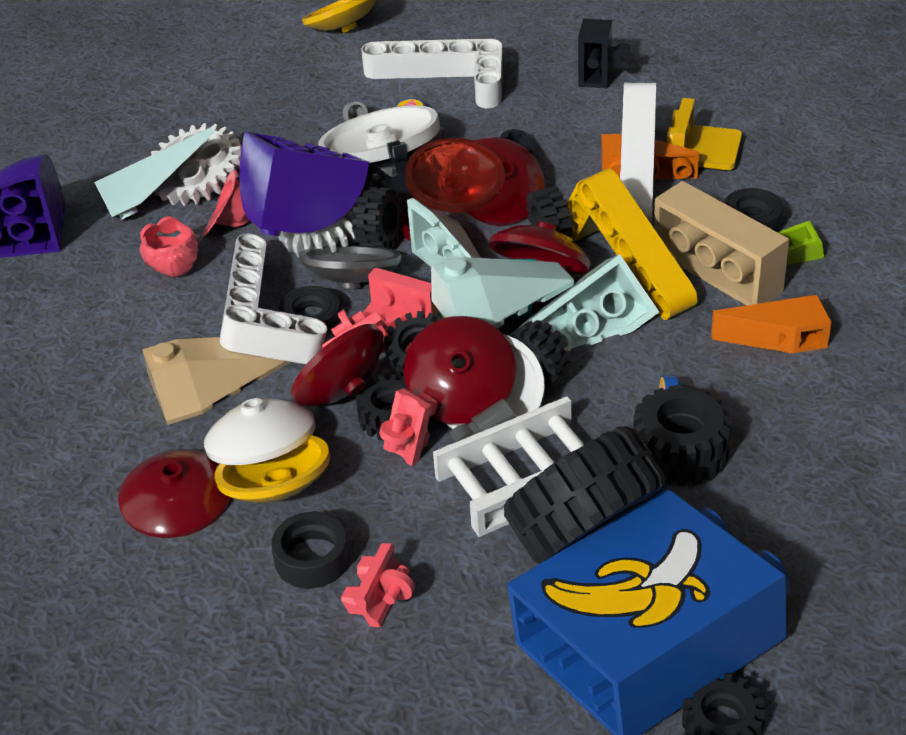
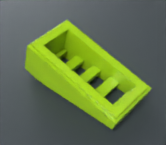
M810 220L778 232L789 238L786 265L824 258L822 241Z

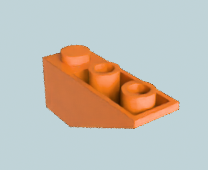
M601 134L602 171L612 169L620 178L622 134ZM654 139L653 180L697 179L699 151Z
M811 295L713 310L711 337L712 340L798 353L828 348L831 321L818 296Z

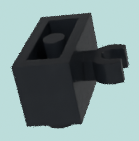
M583 18L578 36V87L608 88L612 64L622 69L630 67L631 58H623L620 55L630 54L631 45L621 43L616 47H612V20Z
M399 140L387 143L390 159L372 163L374 173L370 174L372 187L397 190L398 196L402 198L400 204L402 206L408 205L407 200L411 198L421 202L433 199L428 168L408 155L405 144H400Z

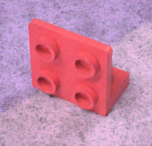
M374 268L368 275L371 303L363 312L365 317L377 311L381 318L386 321L388 327L396 328L394 320L399 317L402 322L406 321L405 314L411 312L412 317L416 318L417 311H424L425 317L428 316L429 312L432 314L439 312L432 302L431 283L379 268ZM411 343L406 347V349H405V352H406V353H407V351H408V349H409Z

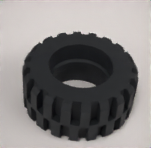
M626 425L620 426L613 431L602 434L596 439L590 440L575 451L573 450L565 455L564 458L553 463L539 475L529 480L526 485L519 488L513 493L512 497L508 498L506 504H504V517L532 561L541 564L662 492L667 486V475L637 430Z

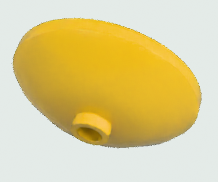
M339 0L306 15L301 20L303 25L309 28L323 31L341 28L342 32H346L357 27L356 21L364 17L377 0Z
M311 435L299 447L270 460L246 465H226L220 463L215 471V481L218 489L223 494L239 501L257 503L283 501L303 491L323 474L330 461L329 448L324 440Z

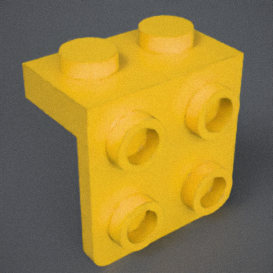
M682 98L679 110L674 109L672 127L668 128L666 142L699 151L698 167L721 170L734 169L742 132L737 129L693 125L695 99Z

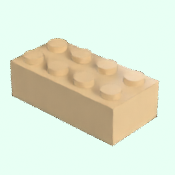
M681 181L655 198L654 229L680 267L745 305L770 302L783 293L789 238L684 181Z

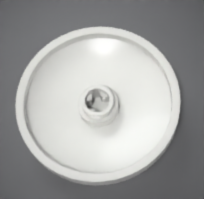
M400 106L367 113L339 124L320 138L318 145L340 153V157H342L343 153H348L367 160L369 163H375L390 159L387 150V143L399 140L400 144H405L407 152L425 144L439 132L440 122L437 112L430 107Z

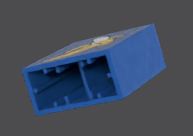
M667 488L507 583L515 639L518 646L611 734L641 735L682 708L684 699H693V693L717 677L718 681L724 680L725 673L733 674L786 638V595L790 593L791 581L785 567L775 555L763 549L753 552L730 535L724 521L712 509L702 507L696 510Z

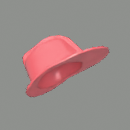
M235 170L229 174L224 183L216 209L202 234L203 238L214 224L236 228L243 226L249 221L242 206L240 181L236 179L237 172Z

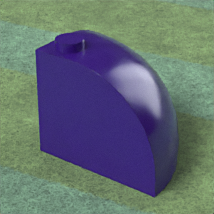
M244 131L240 159V194L244 212L247 218L261 229V233L271 236H280L281 231L308 233L326 228L341 219L355 204L366 181L369 161L348 153H343L342 157H340V153L319 145L305 143V146L301 147L298 146L297 142L286 140V138Z
M46 154L19 160L0 170V258L61 251L66 204L55 166Z

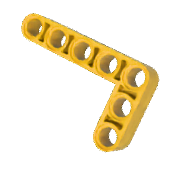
M605 169L580 180L567 202V210H570L571 213L569 218L573 224V227H571L573 231L572 240L575 242L600 230L616 255L620 254L659 310L657 314L662 319L667 320L694 307L698 301L694 286L618 175L612 169Z

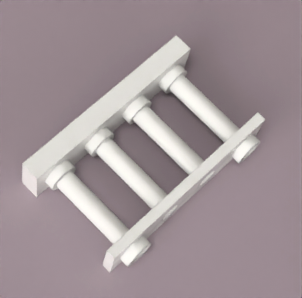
M564 397L555 402L548 403L538 409L433 452L436 479L440 482L455 475L472 498V501H470L471 527L478 537L508 525L509 523L504 517V504H506L508 498L512 497L513 493L519 488L526 485L529 480L554 463L537 440L555 433L570 452L584 445L570 428L571 400L568 397ZM523 447L541 471L526 478H521L504 454ZM487 461L490 462L507 484V486L490 493L485 491L470 471L471 468Z

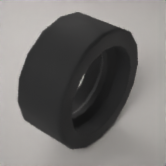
M312 511L289 517L276 528L271 538L275 569L282 580L294 587L312 589L335 582L346 571L350 562L347 530L340 520L328 513ZM309 539H322L334 544V548L327 555L316 560L303 561L288 555L289 550L296 544Z

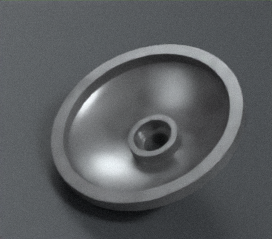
M327 246L323 250L321 248H311L299 253V261L305 268L323 279L340 282V287L345 289L360 288L361 282L369 281L368 275L374 268L391 271L401 262V253L398 251L368 246H336L337 252L334 253L331 251L330 246Z

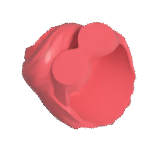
M166 216L158 224L146 225L140 233L142 241L140 252L146 265L171 278L183 276L191 270L198 257V239L188 225L181 223L172 216ZM176 231L181 232L176 237L157 235L158 232L171 234Z

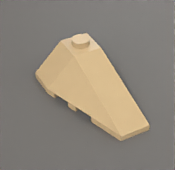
M220 337L175 339L142 349L150 382L168 425L204 414L213 408V403L227 395L232 397L241 392L240 387L254 379L261 380L290 362L229 351L221 346Z

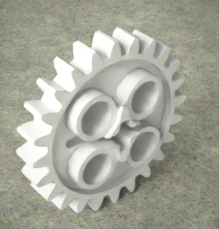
M203 123L198 130H196L194 125H191L189 132L186 133L183 129H180L179 136L177 137L169 135L170 142L159 143L160 151L208 129L206 123ZM214 124L211 127L213 134L153 191L155 196L159 195L162 201L169 199L172 205H175L180 200L183 206H186L191 199L194 200L195 204H198L200 197L204 196L209 201L211 200L212 192L220 194L222 191L220 187L224 185L229 174L233 170L237 172V169H240L242 146L234 132H229L227 127L219 129L218 125ZM152 151L151 154L153 155L160 151Z

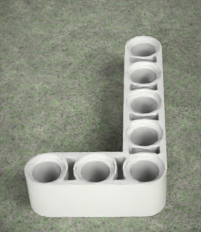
M499 40L375 41L366 43L361 48L364 75L368 78L474 76L475 101L479 107L494 108L502 102L503 56L502 43Z
M624 82L620 179L652 225L656 83Z
M254 234L239 235L235 244L219 339L221 346L232 352L307 364L323 348L322 344L325 342L327 326L316 318L258 308L266 241Z

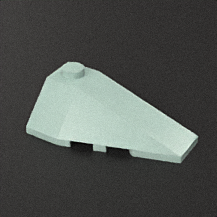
M208 128L94 182L111 216L119 215L122 220L137 213L136 206L141 204L213 134L212 129Z
M414 198L407 200L412 252L431 266L446 262L452 258H481L458 221Z
M619 254L606 259L574 283V286L561 293L525 323L531 320L532 322L540 320L542 321V326L546 323L552 325L551 332L558 330L561 333L558 337L559 340L563 341L566 339L568 346L564 348L565 351H570L572 348L589 343L593 345L603 342V338L616 334L621 336L631 333L659 313V310ZM532 350L536 358L541 361L539 356Z
M472 257L452 258L446 262L431 265L432 302L445 318L450 316H471L484 320L495 328H499L504 325V318L513 313L520 316L528 311V305L535 301L545 302L574 286V279L558 262Z

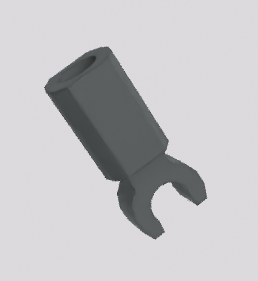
M501 399L471 418V423L459 425L449 434L455 442H458L516 418L508 403Z

